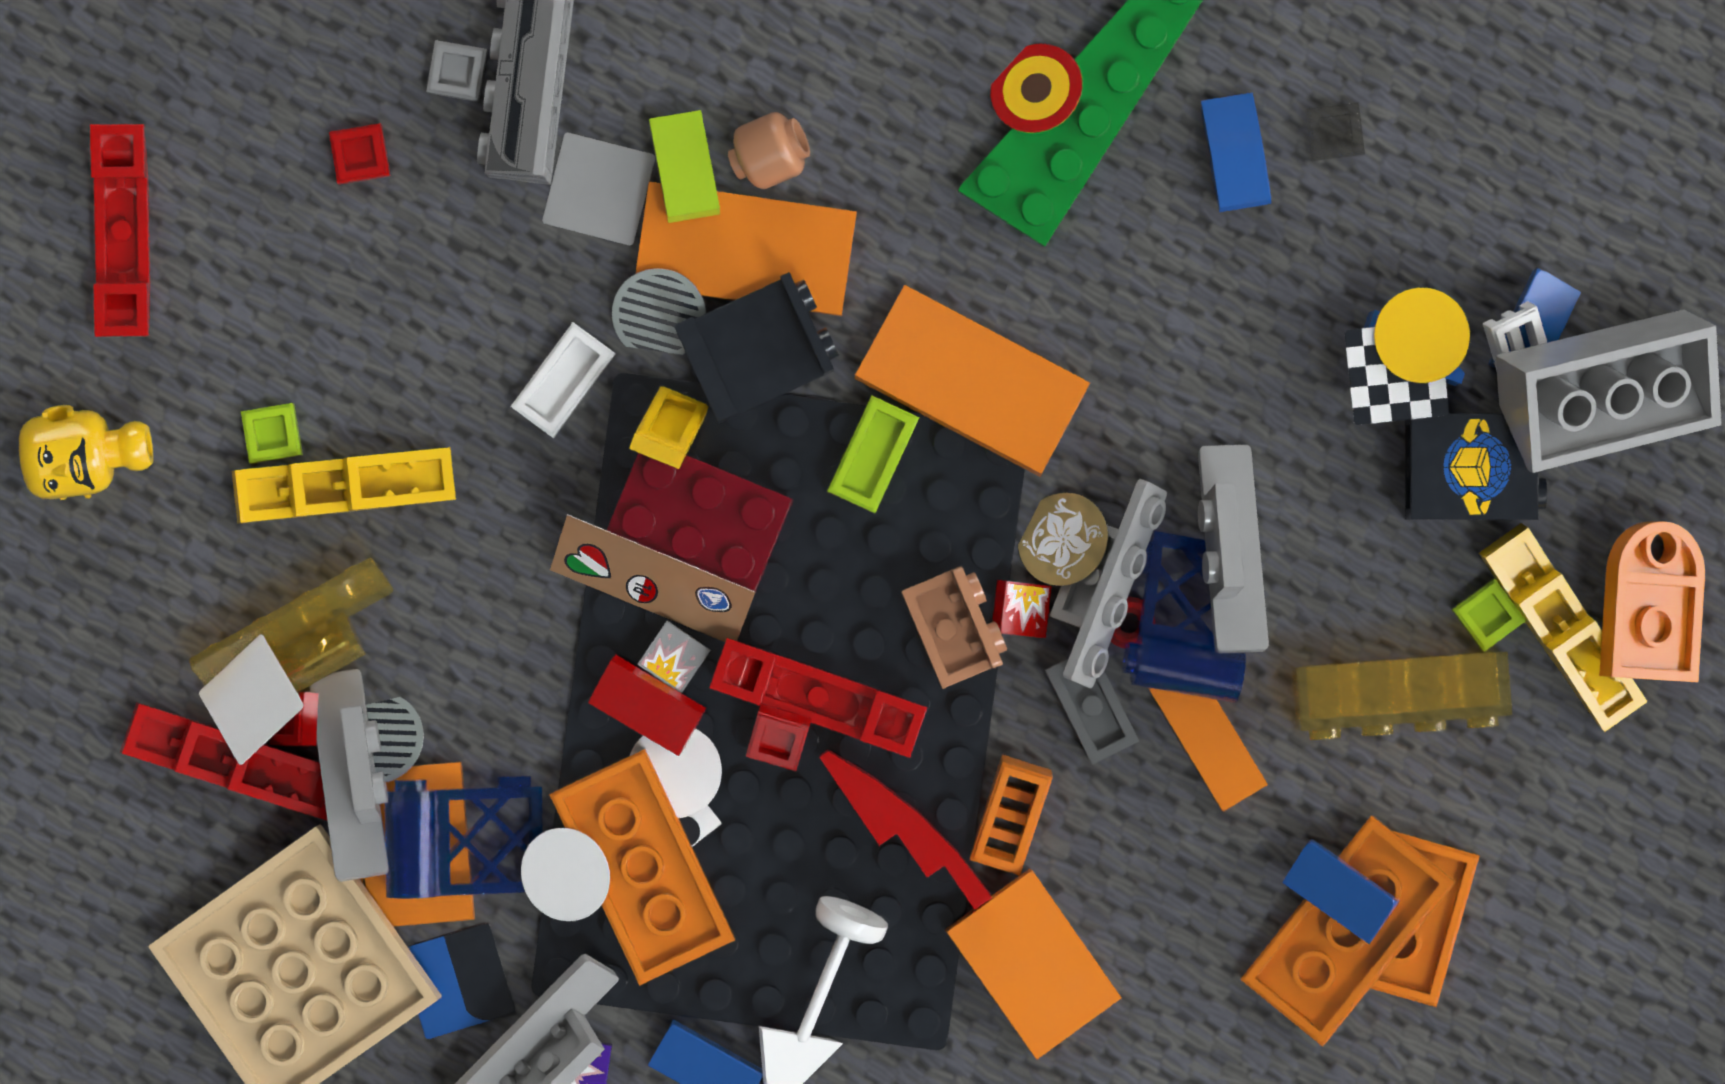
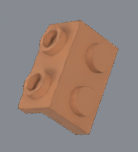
M962 566L901 591L941 689L991 668L1003 665L999 654L1007 651V647L996 622L986 624L979 604L987 600L975 572L966 575Z

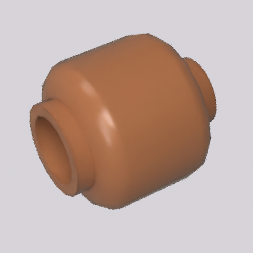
M771 112L737 128L734 132V148L728 151L729 161L736 176L740 180L747 177L755 187L760 189L770 188L798 176L804 169L805 158L810 156L809 143L800 123L795 118L788 120L783 114L778 112Z

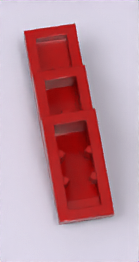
M136 702L120 753L225 787L234 792L328 821L320 762L264 744L248 760L240 765L218 728Z
M828 749L820 755L819 758L879 846L898 834L925 876L929 877L945 866L974 910L992 898L991 893L960 853L918 810L876 777Z

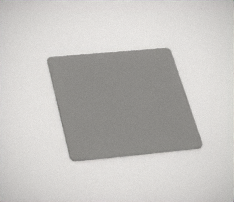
M568 132L565 133L542 219L543 223L629 246L633 245L655 162V155Z

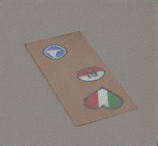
M568 514L550 568L553 572L723 642H726L727 638L737 641L755 592Z

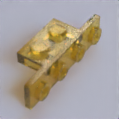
M368 558L357 565L347 568L343 573L311 591L301 594L295 600L270 614L256 619L252 624L220 642L210 645L204 651L189 659L190 667L206 686L256 637L262 634L298 693L366 654L350 620V616L391 594L393 587L374 559Z

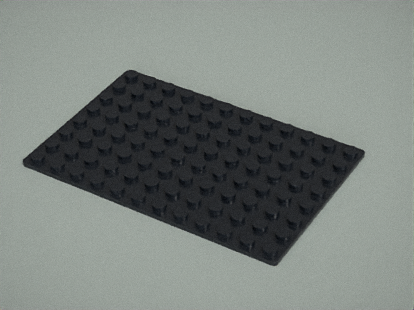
M620 373L613 381L594 526L607 531L638 455V452L629 449L631 442L660 386L707 404L709 408L704 421L686 455L794 500L753 597L737 641L927 707V711L910 758L814 723H810L797 771L746 757L760 706L709 688L725 642L586 585L558 789L630 756L633 747L643 736L588 703L609 662L615 655L650 674L637 664L666 621L671 622L711 650L682 694L707 708L696 729L711 740L720 756L722 766L721 782L717 793L708 806L722 824L696 843L700 836V827L697 821L689 816L679 818L691 845L695 844L693 846L694 852L736 939L639 985L602 905L590 916L576 921L557 920L541 912L531 984L532 991L535 995L541 997L581 955L586 954L612 969L619 979L596 1003L597 1005L798 1032L838 935L824 927L816 918V906L820 897L830 896L850 901L874 912L888 923V929L884 938L874 944L849 941L811 1034L941 1050L947 1045L960 953L945 932V929L965 915L967 898L945 866L929 877H926L898 834L879 846L819 757L829 749L876 777L918 810L960 853L971 868L972 860H970V855L975 842L998 667L991 668L941 689L901 591L962 566L966 575L975 572L987 600L979 604V608L986 624L993 622L997 580L1010 581L1025 469L918 412L907 411L920 418L876 513H873L827 492L865 411L866 405L784 394L719 424L700 383ZM555 808L553 829L565 828Z

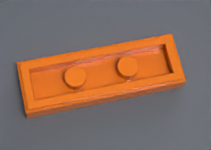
M1186 649L1141 676L1222 812L1268 785Z

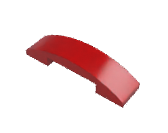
M90 124L91 178H94L96 284H93L95 337L149 336L150 226L145 124Z
M730 638L726 639L709 687L710 689L759 706L764 704L812 718L811 723L909 758L911 757L927 711V707Z

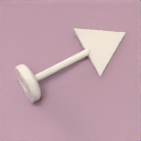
M830 896L820 897L816 906V918L824 927L838 935L798 1032L759 1026L764 1084H803L843 1044L834 1039L812 1036L811 1033L849 941L853 940L866 944H874L881 941L888 929V923L882 917L844 899Z

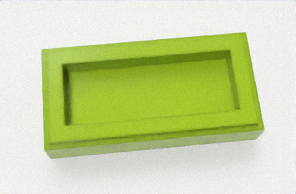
M701 110L649 119L668 223L720 214V205Z
M871 395L827 492L876 513L920 417Z

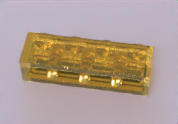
M1506 651L1291 667L1296 729L1299 731H1309L1310 740L1341 738V728L1361 727L1362 736L1394 734L1393 724L1414 723V732L1446 730V720L1466 719L1467 728L1499 726L1498 716L1513 715L1508 652Z

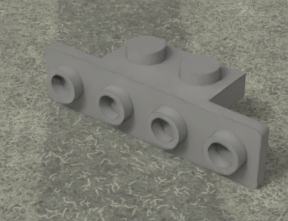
M1249 445L1202 446L1198 451L1202 497L1198 505V524L1200 531L1205 532L1206 552L1203 554L1202 572L1204 582L1209 584L1215 651L1217 653L1263 652L1268 648L1269 641L1251 447Z
M1142 479L1137 481L1119 529L1107 525V548L1098 567L1085 579L1074 584L1061 586L1050 613V617L1080 628L1063 672V677L1088 688L1094 686L1096 678L1102 675L1107 666L1109 644L1115 629L1123 623L1128 609L1127 598L1134 579L1138 578L1144 570L1147 560L1146 548L1153 530L1158 528L1165 515L1167 492Z
M352 669L311 676L309 678L310 692L319 693L317 746L335 877L338 881L343 882L385 875L389 872L380 804L388 803V793L384 772L375 771L373 753L381 751L377 721H368L362 674L360 670Z
M586 954L581 955L455 1084H571L605 1050L587 1021L585 1014L618 982L619 979L616 973Z

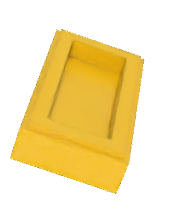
M660 386L634 434L629 449L679 469L704 421L709 406L674 390Z

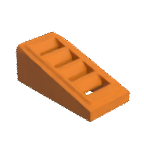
M1002 754L970 860L1016 875L1021 874L1053 778L1052 770ZM1009 776L1036 784L1034 793L1008 785ZM1002 796L1029 804L1028 812L1001 805ZM995 817L1023 825L1021 833L993 825ZM991 837L1017 845L1015 854L987 846L988 838Z

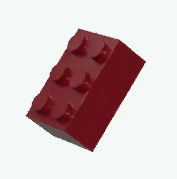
M638 453L607 531L756 593L794 500L687 455L680 468L677 469Z

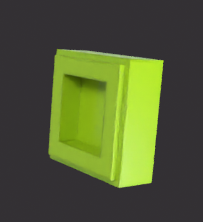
M294 403L241 411L250 464L303 455Z
M1495 578L1451 609L1482 652H1485L1526 621Z

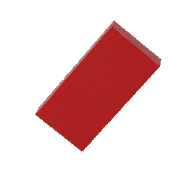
M615 655L609 662L588 701L592 706L677 756L685 749L707 709L618 655Z

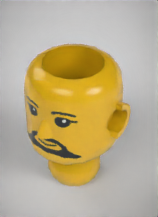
M58 405L44 410L42 415L31 418L23 425L19 434V459L27 489L36 497L42 499L60 498V500H64L67 497L84 495L85 498L90 499L91 494L102 492L108 488L113 480L114 468L126 467L131 471H142L152 465L153 444L149 427L142 422L131 421L125 423L120 429L109 430L106 420L96 412L90 410L74 411L70 405Z

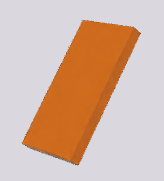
M649 181L635 274L656 268L672 270L689 279L696 286L701 296L735 301L780 280V276L790 272L794 283L804 279L817 308L809 312L842 316L857 211L717 191L720 214L668 223L661 183Z
M906 285L903 286L855 374V379L1039 477H1041L1090 385V382Z
M646 748L549 794L564 827L580 831L589 836L601 848L607 859L610 870V886L602 907L639 985L735 941L736 938Z
M1373 815L1370 816L1338 856L1400 900L1370 944L1366 943L1304 899L1240 979L1322 1047L1325 1046L1456 882Z

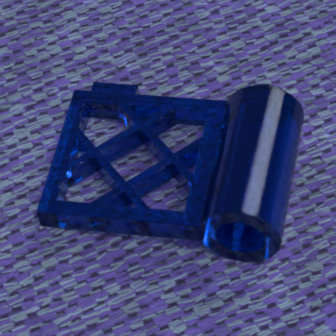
M1154 531L1151 541H1149L1146 548L1147 560L1142 572L1146 574L1138 638L1136 643L1128 642L1126 645L1122 672L1130 674L1131 685L1236 703L1244 682L1245 652L1218 653L1214 647V635L1201 618L1211 610V602L1196 612L1178 588L1198 573L1203 577L1202 559L1197 553L1204 554L1206 552L1205 540ZM1163 547L1182 550L1195 568L1174 582L1161 565ZM1160 579L1166 588L1157 594ZM1168 594L1173 596L1188 617L1176 627L1153 624L1155 604ZM1193 623L1198 631L1186 630L1185 628Z
M531 776L498 777V787L427 789V779L395 780V790H387L388 803H385V838L389 872L386 874L387 898L411 899L450 895L525 892L522 881H509L496 866L515 846L525 853L528 846L521 839L528 832L529 844L543 833L542 786H531ZM510 798H529V820L514 834L495 814ZM479 799L497 800L488 808ZM449 800H470L483 813L464 835L450 824ZM489 820L509 838V841L490 861L470 843L472 838ZM450 834L458 841L451 849ZM465 847L484 867L470 883L451 884L450 862ZM492 873L500 882L482 881Z

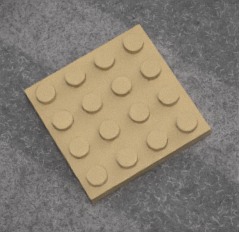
M321 824L314 827L148 946L245 1084H319L442 997L361 880L355 879L343 882L337 880L334 872L330 836Z

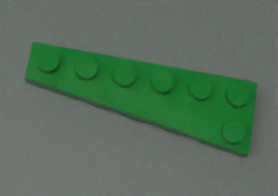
M1128 0L1075 58L1082 75V93L1072 114L1058 126L1042 132L1027 133L1012 128L962 183L958 193L1045 248L1203 0Z

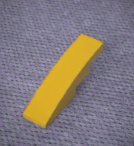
M450 447L232 471L237 524L456 500Z
M1520 523L1479 552L1497 582L1525 618L1527 626L1601 730L1606 732L1647 703L1633 678L1599 676L1602 630L1597 622L1586 613L1563 575L1553 567L1527 526Z

